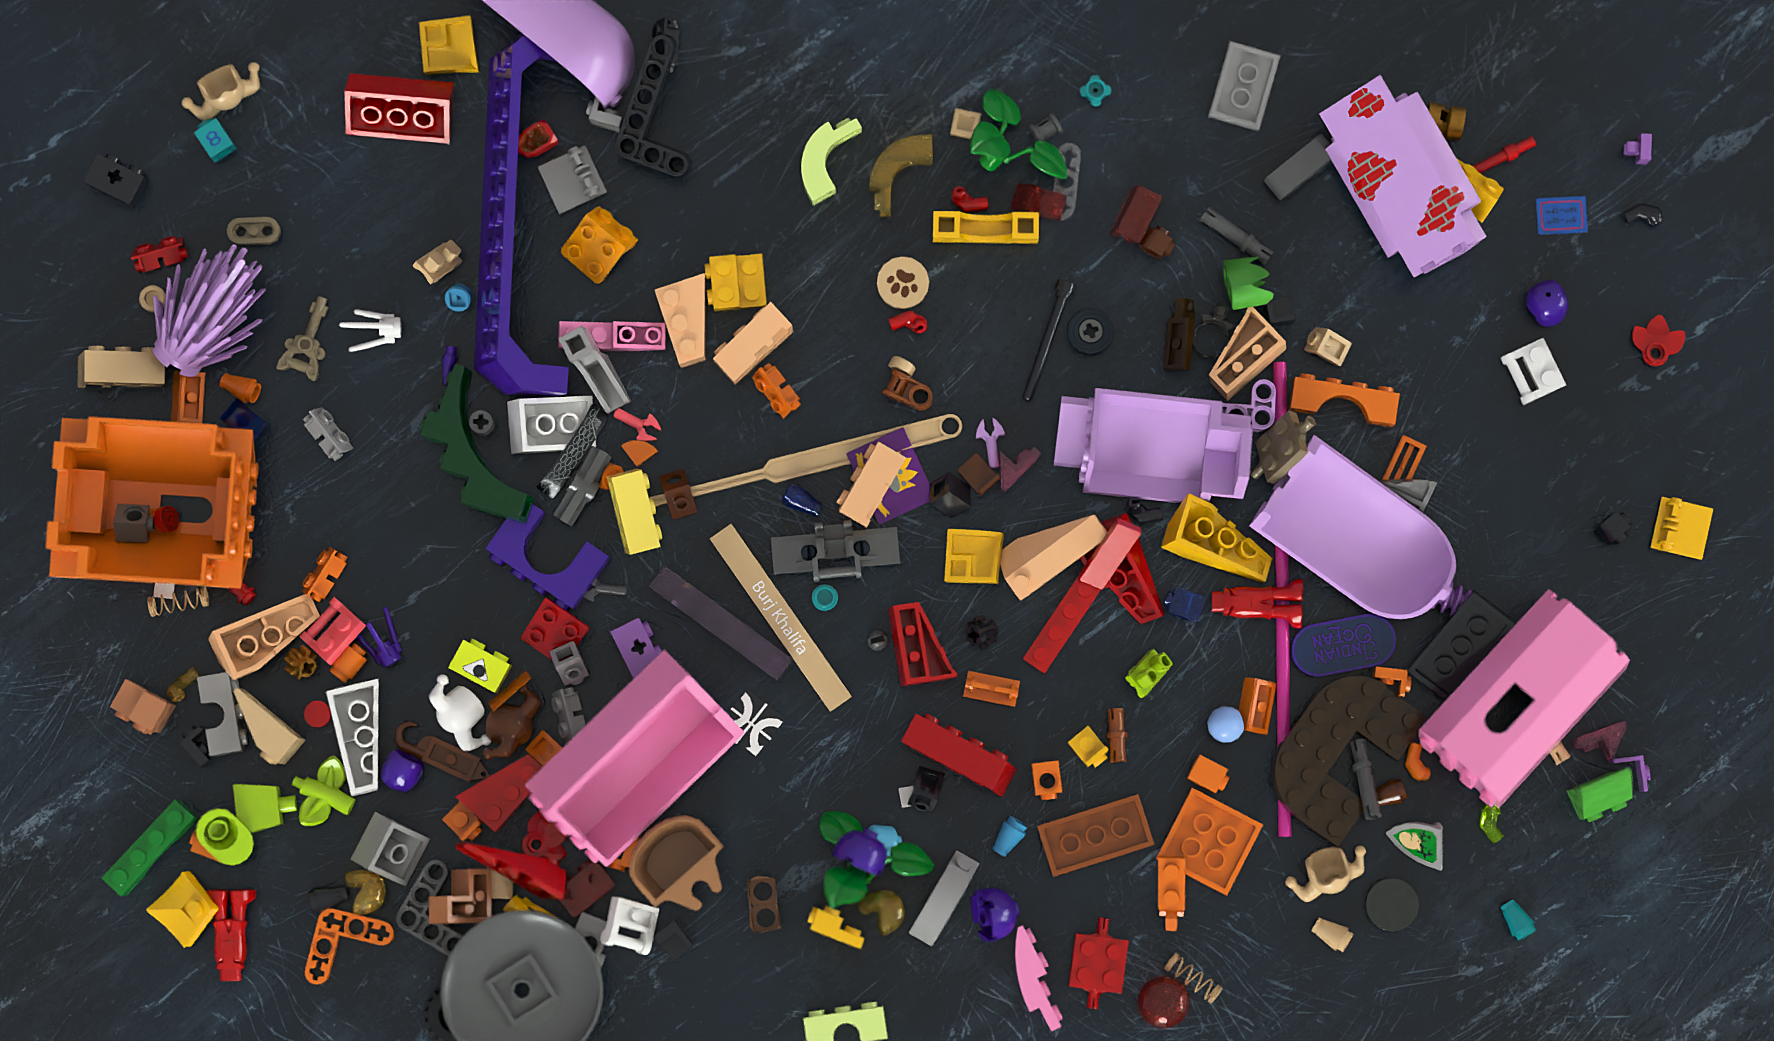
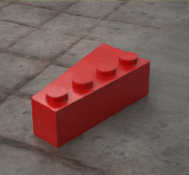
M925 713L924 717L915 714L901 740L902 743L1003 797L1017 771L1014 766L1006 761L1008 756L995 749L992 753L984 750L985 744L971 737L967 741L960 737L961 731L950 725L946 729L937 725L940 720Z

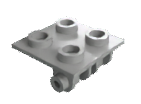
M577 146L568 150L567 154L538 167L559 214L607 193L586 146L580 148Z

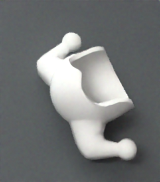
M439 675L437 677V684L431 691L429 699L436 709V717L440 726L446 731L454 733L460 748L464 751H470L482 745H489L491 741L486 734H483L481 738H472V727L484 716V708L480 700L463 686H457L447 695H444V685L449 680L446 675Z

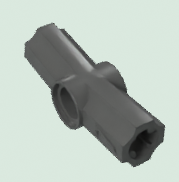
M594 446L590 447L578 470L576 469L568 479L565 486L566 491L552 513L555 517L573 526L586 502L589 503L593 499L600 486L598 481L612 458L608 453Z

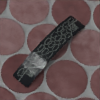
M594 404L590 406L577 431L551 469L536 486L537 489L551 498L557 495L594 443L609 416L607 413Z

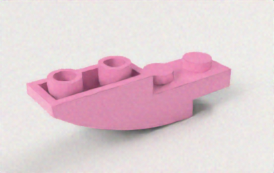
M613 321L612 323L558 322V338L583 326L589 329L600 351L665 350V323ZM558 339V349H563Z
M1023 925L1017 927L1015 938V964L1019 986L1029 1012L1040 1008L1050 1030L1053 1031L1061 1027L1059 1021L1063 1018L1057 1006L1051 1007L1047 999L1051 994L1044 981L1039 983L1037 979L1047 974L1044 968L1048 967V964L1042 952L1037 954L1032 945L1036 943V939L1031 929L1025 930Z

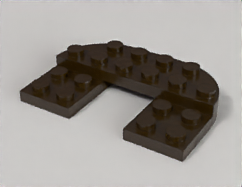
M1349 676L1324 685L1312 696L1310 703L1285 739L1280 742L1274 753L1271 774L1275 787L1274 791L1278 800L1291 815L1332 845L1339 847L1364 809L1362 799L1329 776L1327 772L1355 732L1395 761H1398L1428 717L1388 689L1387 685L1370 677Z

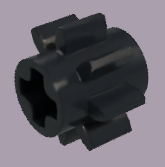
M984 615L975 617L973 621L967 622L966 637L972 646L979 644V648L982 650L990 647V644L997 642L998 627L992 618L985 620Z

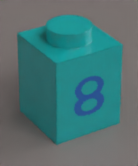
M216 118L203 121L198 125V130L194 132L215 163L237 149Z

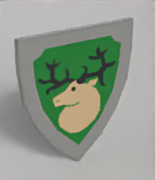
M1406 822L1386 831V835L1407 856L1421 864L1442 871L1443 826L1440 823L1435 822L1433 825L1420 822Z

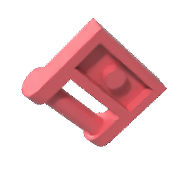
M335 597L329 602L330 606L307 632L304 630L299 635L305 643L330 665L335 662L347 646L366 627L357 616ZM339 611L341 614L316 641L314 638Z

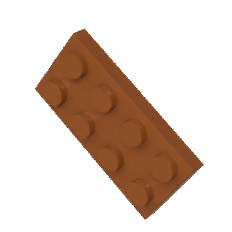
M1138 794L1037 826L1053 877L1155 845Z

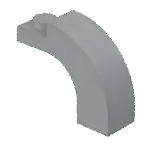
M956 850L909 934L932 946L980 863Z

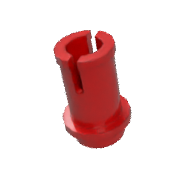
M242 582L241 588H227L238 599L237 602L239 604L243 603L245 606L256 597L254 588H249L244 582Z

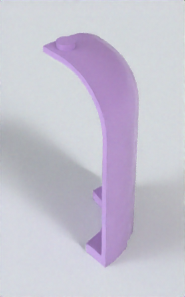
M482 0L583 83L600 101L603 109H609L610 107L614 109L623 99L621 94L627 88L633 76L635 68L634 46L624 26L594 0Z
M1313 435L1306 443L1309 453L1272 488L1274 490L1273 494L1267 502L1264 501L1250 527L1358 605L1376 615L1392 619L1413 618L1428 611L1439 599L1444 601L1452 591L1450 584L1456 571V559L1452 546L1442 530L1421 511Z

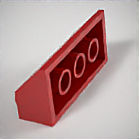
M349 74L345 87L346 134L450 144L454 109L453 82Z

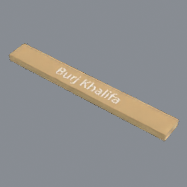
M728 525L711 537L710 540L828 710L831 712L850 699L852 696L733 525Z

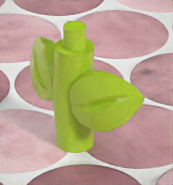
M334 755L328 757L317 770V780L306 777L304 780L295 776L292 782V786L300 789V794L307 796L301 803L299 810L300 824L304 826H316L323 823L329 817L331 806L347 816L354 806L356 799L339 790L346 780V773L342 763Z

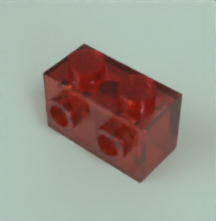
M588 859L577 868L580 873L572 879L569 876L565 879V892L560 901L573 918L579 916L581 912H584L617 885L599 861L594 863Z

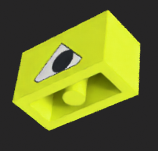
M471 639L470 643L463 640L448 668L498 694L512 668V665L507 663L509 658L497 651L493 655L484 651L486 645L474 639Z

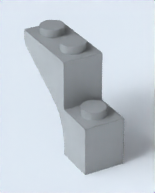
M580 326L558 338L569 361L582 373L606 413H610L631 402L608 355L600 352L589 329Z

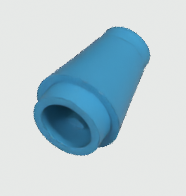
M1009 816L1007 820L1003 821L992 849L1006 857L1026 835L1027 825L1017 818Z

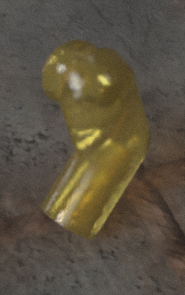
M194 667L181 674L167 688V695L171 697L173 702L182 700L185 696L182 690L197 681V677H200Z

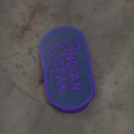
M1364 614L1312 624L1300 630L1295 636L1291 645V657L1299 670L1312 677H1323L1375 667L1383 664L1392 656L1396 647V634L1392 625L1385 618L1375 614Z

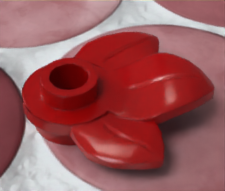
M1657 315L1648 323L1646 328L1635 326L1632 340L1634 345L1642 351L1644 361L1650 366L1657 367L1664 364L1669 355L1680 351L1685 341V332L1681 330L1669 332V327L1664 317ZM1652 349L1658 350V358L1651 356Z
M538 811L527 823L528 834L522 839L521 848L526 855L542 858L548 856L559 861L567 855L566 850L561 844L567 839L568 835H565L555 825L557 822L550 823L549 819L541 811ZM533 840H537L539 842V848L537 850H534L531 847V842Z

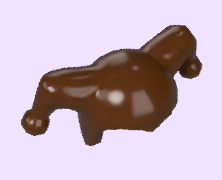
M524 684L517 690L519 694L525 695V701L519 706L501 704L495 711H490L486 720V735L490 741L500 745L493 750L486 748L483 751L485 759L510 757L517 747L524 745L532 736L534 728L532 718L539 710L541 700L536 693L528 688L527 684Z

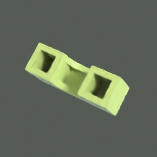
M877 1002L861 1004L862 1009L851 1010V1006L835 1008V1013L825 1014L824 1010L808 1012L809 1017L803 1018L806 1040L834 1041V1031L843 1023H850L856 1026L859 1030L861 1041L888 1039L883 1006L877 1007Z

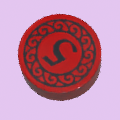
M172 506L158 508L154 513L155 526L162 533L175 531L179 526L177 511Z

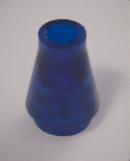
M791 483L781 499L782 502L786 503V507L814 517L822 506V503L817 501L800 484L795 485Z

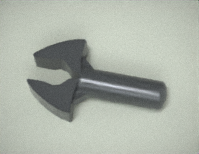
M595 579L592 584L595 586V589L587 591L584 598L595 602V596L598 594L627 596L628 587L600 583Z

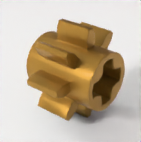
M304 645L300 649L292 648L284 658L288 664L284 669L297 680H300L301 677H310L317 668L314 661L317 655Z

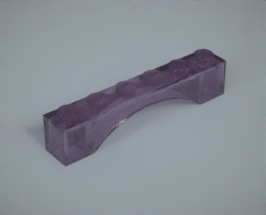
M665 565L649 585L650 589L713 633L777 682L793 662L790 656Z

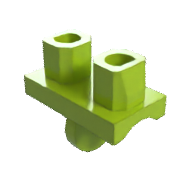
M1151 649L1136 666L1129 670L1125 679L1130 682L1132 687L1136 688L1138 696L1142 698L1151 691L1173 663L1166 653L1158 654L1155 649Z

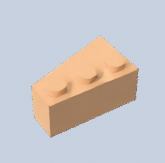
M879 441L876 445H869L863 456L867 459L862 468L857 466L850 478L854 483L849 491L843 490L836 502L840 504L839 512L865 527L870 523V518L876 508L879 507L884 494L906 457Z

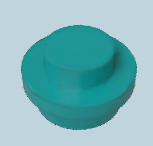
M826 584L816 587L812 593L814 606L821 611L833 609L838 602L837 591L832 586Z

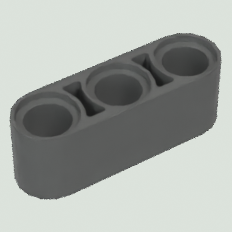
M1320 134L1263 181L1280 201L1332 161L1325 150L1331 144L1323 134Z

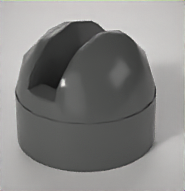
M873 630L867 637V644L872 650L881 651L886 648L888 637L882 630ZM884 637L885 641L871 643V639Z

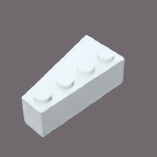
M378 679L326 691L351 797L377 791Z

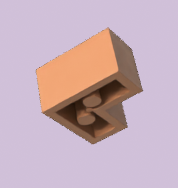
M125 679L110 707L116 710L115 716L126 722H129V720L133 721L132 727L145 734L152 735L153 732H162L176 705L135 682Z
M491 869L451 870V896L429 897V924L480 923L492 917Z

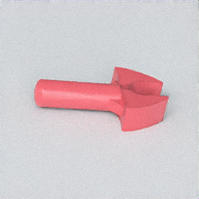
M617 408L613 416L616 419L637 429L639 435L636 439L639 441L651 442L657 440L646 433L643 428L644 426H653L655 429L662 431L659 423L651 414H649L647 419L641 420L620 408Z

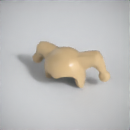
M251 62L248 65V69L251 72L248 80L241 79L232 64L210 72L197 82L200 92L205 99L202 107L193 104L192 99L188 97L182 100V106L189 109L201 121L214 118L221 110H230L236 107L242 98L250 96L259 90V64Z
M1361 845L1356 846L1354 850L1356 857L1352 863L1348 862L1343 849L1339 847L1320 849L1312 853L1305 861L1309 876L1307 885H1298L1297 880L1291 876L1286 879L1285 884L1287 887L1292 888L1296 895L1305 902L1312 901L1322 893H1338L1348 885L1350 880L1363 874L1365 870L1363 856L1366 853V849Z

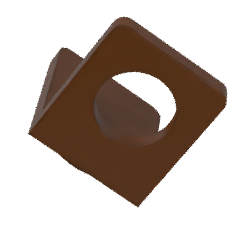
M974 454L958 468L961 476L980 497L1001 478L999 474L996 475L978 454Z
M680 469L661 475L659 478L672 519L675 520L697 513L685 470ZM672 478H681V480L677 483H667Z

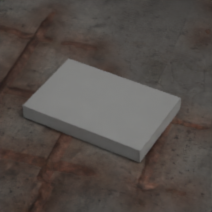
M1230 41L1208 117L1259 131L1280 55Z

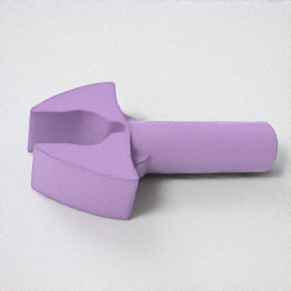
M993 418L994 431L989 436L984 429L983 419L978 426L976 439L982 438L986 441L989 467L996 469L1000 466L996 440L999 436H1004L1005 433L999 422Z

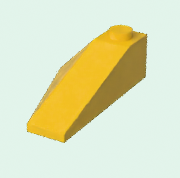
M1188 493L1167 525L1161 548L1195 562L1258 582H1266L1272 557L1252 539L1243 536L1235 528L1236 525L1231 520L1227 521L1217 512L1218 509L1212 503Z

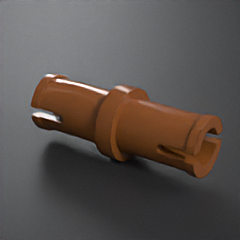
M1124 708L1107 709L1109 733H1106V739H1109L1110 763L1127 762L1125 738H1128V735L1124 729Z

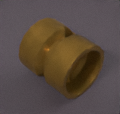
M1429 102L1427 109L1444 138L1460 141L1465 124L1466 108L1451 105L1446 109L1444 104Z

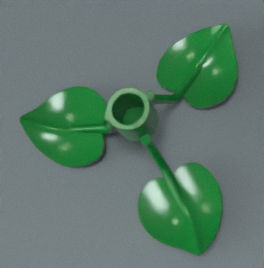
M989 89L982 98L983 108L992 119L1002 121V126L998 130L991 123H978L972 133L970 153L981 154L979 161L988 171H995L1002 162L1008 164L1012 159L1026 153H1031L1030 161L1039 170L1054 177L1066 179L1067 169L1063 156L1055 146L1048 142L1036 141L1033 147H1027L1010 155V146L1004 139L1003 133L1007 123L1011 125L1019 123L1021 117L1020 110L1014 100L1008 95L995 89Z
M840 811L822 813L819 829L822 836L831 843L836 844L839 838L848 831H863L860 822L847 813ZM901 842L896 846H892L890 849L891 856H887L885 863L886 865L892 862V869L906 876L922 875L934 870V864L927 854L918 846L908 842ZM850 862L847 863L846 869L842 867L829 869L824 876V891L830 907L856 902L864 898L867 893L866 884H870L875 874L870 873L867 876L865 870L856 866L852 867Z

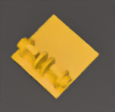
M1661 497L1650 548L1702 560L1713 509L1683 502L1680 498L1672 497L1670 499Z

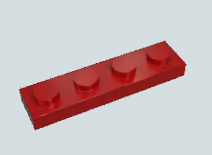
M1078 576L1023 660L1045 674L1101 589L1079 581Z

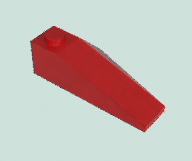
M1125 512L1104 520L1101 524L1108 532L1117 518L1131 523L1127 513ZM1138 537L1105 587H1109L1119 597V602L1140 624L1163 617L1164 611ZM1099 544L1081 557L1084 565L1089 561Z
M457 843L455 846L459 851L540 899L562 900L564 896L566 871L558 867L560 863L551 857L545 856V858L470 843Z

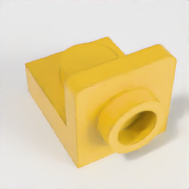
M1089 726L1067 742L1087 767L1093 764L1096 768L1108 758L1105 753L1109 749L1104 746Z

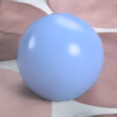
M1219 707L1213 710L1208 718L1209 733L1220 742H1232L1243 733L1244 724L1242 716L1233 707Z

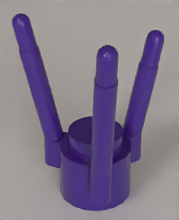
M387 607L383 608L393 645H391L390 641L383 643L371 622H367L366 625L378 645L375 648L376 651L360 634L356 637L359 643L374 658L376 664L381 663L383 668L402 658L399 654L402 648L398 643Z

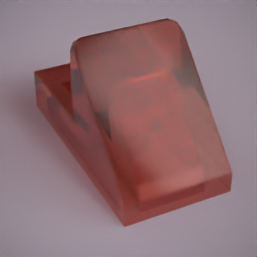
M1017 184L1010 209L1019 212H1037L1040 217L1060 221L1067 196L1063 193L1041 189L1034 184Z

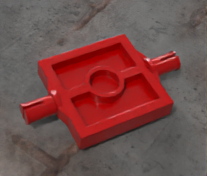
M1098 918L1097 933L1089 935L1075 933L1068 986L1082 988L1089 992L1087 1008L1098 1009L1099 993L1114 992L1122 994L1129 940L1115 939L1107 935L1109 919Z

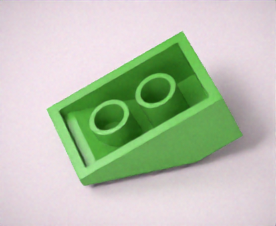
M1630 768L1613 770L1566 790L1579 820L1587 818L1588 822L1603 817L1602 811L1611 808L1612 812L1627 806L1626 801L1632 799V772Z

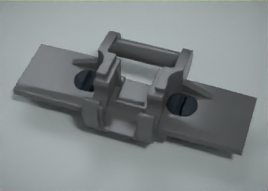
M843 520V524L823 525L822 522L814 523L815 534L772 537L771 547L774 575L813 571L814 582H819V579L848 576L862 578L861 567L900 564L897 527L852 531L851 520ZM855 558V565L818 568L819 560Z

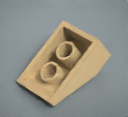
M237 687L233 692L257 747L262 750L260 755L270 764L276 765L279 763L285 765L306 740L249 692Z

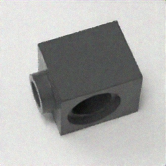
M117 504L113 521L116 541L148 542L150 532H154L155 529L154 516L150 514V506Z

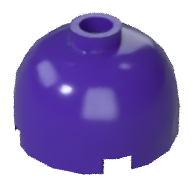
M865 827L862 832L852 830L842 835L832 852L837 858L843 861L847 859L846 861L850 862L851 865L879 876L887 860L885 845L877 839L879 834Z
M991 887L974 891L977 895L971 897V912L974 924L978 923V921L982 930L977 931L979 936L985 942H992L1006 937L1014 929L1017 916L1019 915L1017 902L1012 900L1010 895L1004 890Z

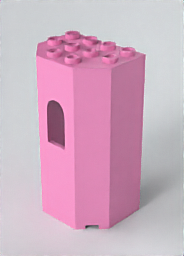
M1549 589L1419 729V740L1421 741L1419 744L1430 754L1433 751L1440 756L1439 762L1450 772L1456 769L1460 773V781L1469 789L1475 787L1481 794L1479 796L1481 800L1490 807L1495 805L1498 809L1620 677L1627 669L1630 661L1623 652L1617 654L1616 643L1609 635L1571 602L1564 598L1557 601L1556 598L1558 596ZM1516 683L1535 701L1506 732L1497 734L1489 731L1485 725V715L1508 689Z
M663 650L525 786L532 793L529 798L537 807L542 808L540 811L551 822L556 821L555 825L565 835L570 836L572 834L570 839L578 848L583 850L587 848L585 853L594 863L600 860L608 867L745 732Z

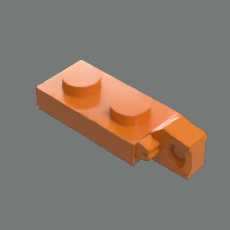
M1159 856V916H1166V931H1177V917H1184L1186 856Z

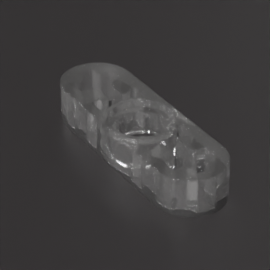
M1072 143L1063 144L1058 149L1061 154H1065L1067 149H1070L1072 154L1076 155V158H1072L1070 162V168L1075 167V171L1067 169V175L1073 178V185L1067 189L1062 188L1058 183L1059 178L1054 177L1051 211L1060 220L1070 218L1075 210L1081 152ZM1057 191L1062 194H1073L1072 197L1067 195L1066 205L1070 206L1071 209H1067L1065 214L1060 213V209L1056 208V205H1060L1062 195H1056Z

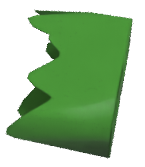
M1258 256L1223 260L1224 283L1233 310L1265 305L1273 299L1271 291L1258 288V286L1266 283L1259 280L1269 275V272L1262 267L1250 264V262L1258 259Z

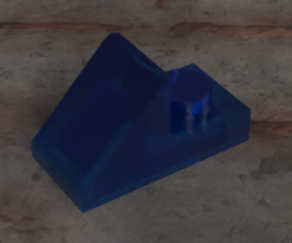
M237 398L220 417L230 428L253 430L254 440L267 426V422Z

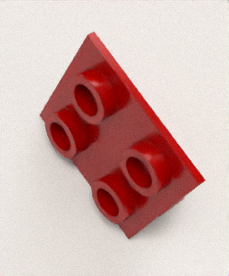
M546 597L520 639L552 660L549 651L571 641H574L576 646H578L582 638L589 632V626ZM571 654V655H568V656H566V657H564V658H562V659H559V660L562 661V660H564V659H567V658L571 657L572 654Z

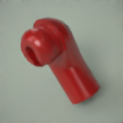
M961 186L955 187L952 190L951 199L962 211L974 212L988 209L987 197L972 198L965 192V188Z
M906 311L888 318L892 331L906 326L920 334L927 329L926 319L913 311Z

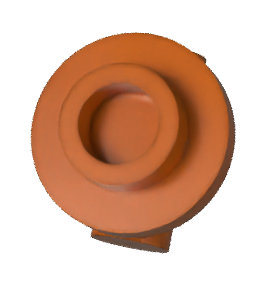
M608 463L602 474L599 487L610 490L606 476L624 472L619 465Z

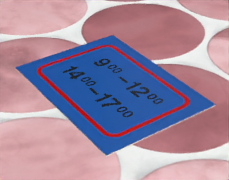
M1585 196L1536 198L1538 235L1588 232Z

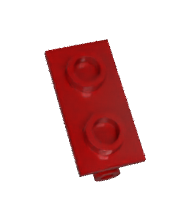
M169 236L160 240V244L151 246L150 243H145L135 247V251H132L131 260L138 259V261L134 262L136 271L144 273L160 268L161 265L158 259L160 257H163L165 266L184 261L183 258H187L188 255L185 247L180 248L183 244V237L176 239L175 236Z

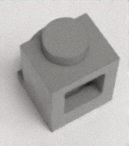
M574 641L549 651L555 668L565 686L568 684L578 685L583 682L584 677L589 675ZM573 654V656H571V657H569V658H567V659H564V660H562V661L559 660V659H562V658H564V657H566V656H568V655Z

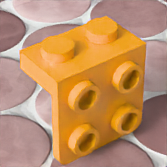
M599 206L585 215L562 247L561 253L593 282L599 284L604 281L622 254L633 248L638 239L633 236L629 228L619 224L609 211Z

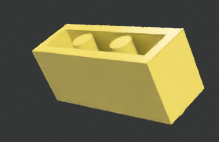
M633 469L606 476L625 553L631 555L660 547L659 540L662 539V533L659 525H655L653 514H656L653 500L648 498L646 489L650 488L647 474H643L640 469Z

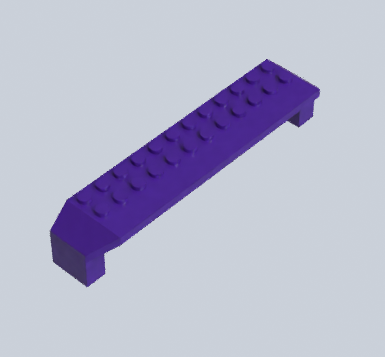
M521 33L489 59L474 369L506 395L549 398L567 394L568 367L533 364L509 336L522 72L536 59L556 61Z

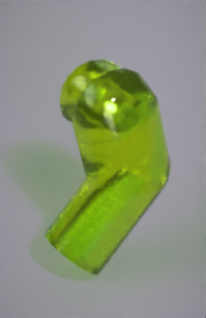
M1485 805L1481 812L1479 824L1491 842L1495 844L1504 837L1496 826L1497 817L1501 813V809H1498L1495 805L1492 807Z

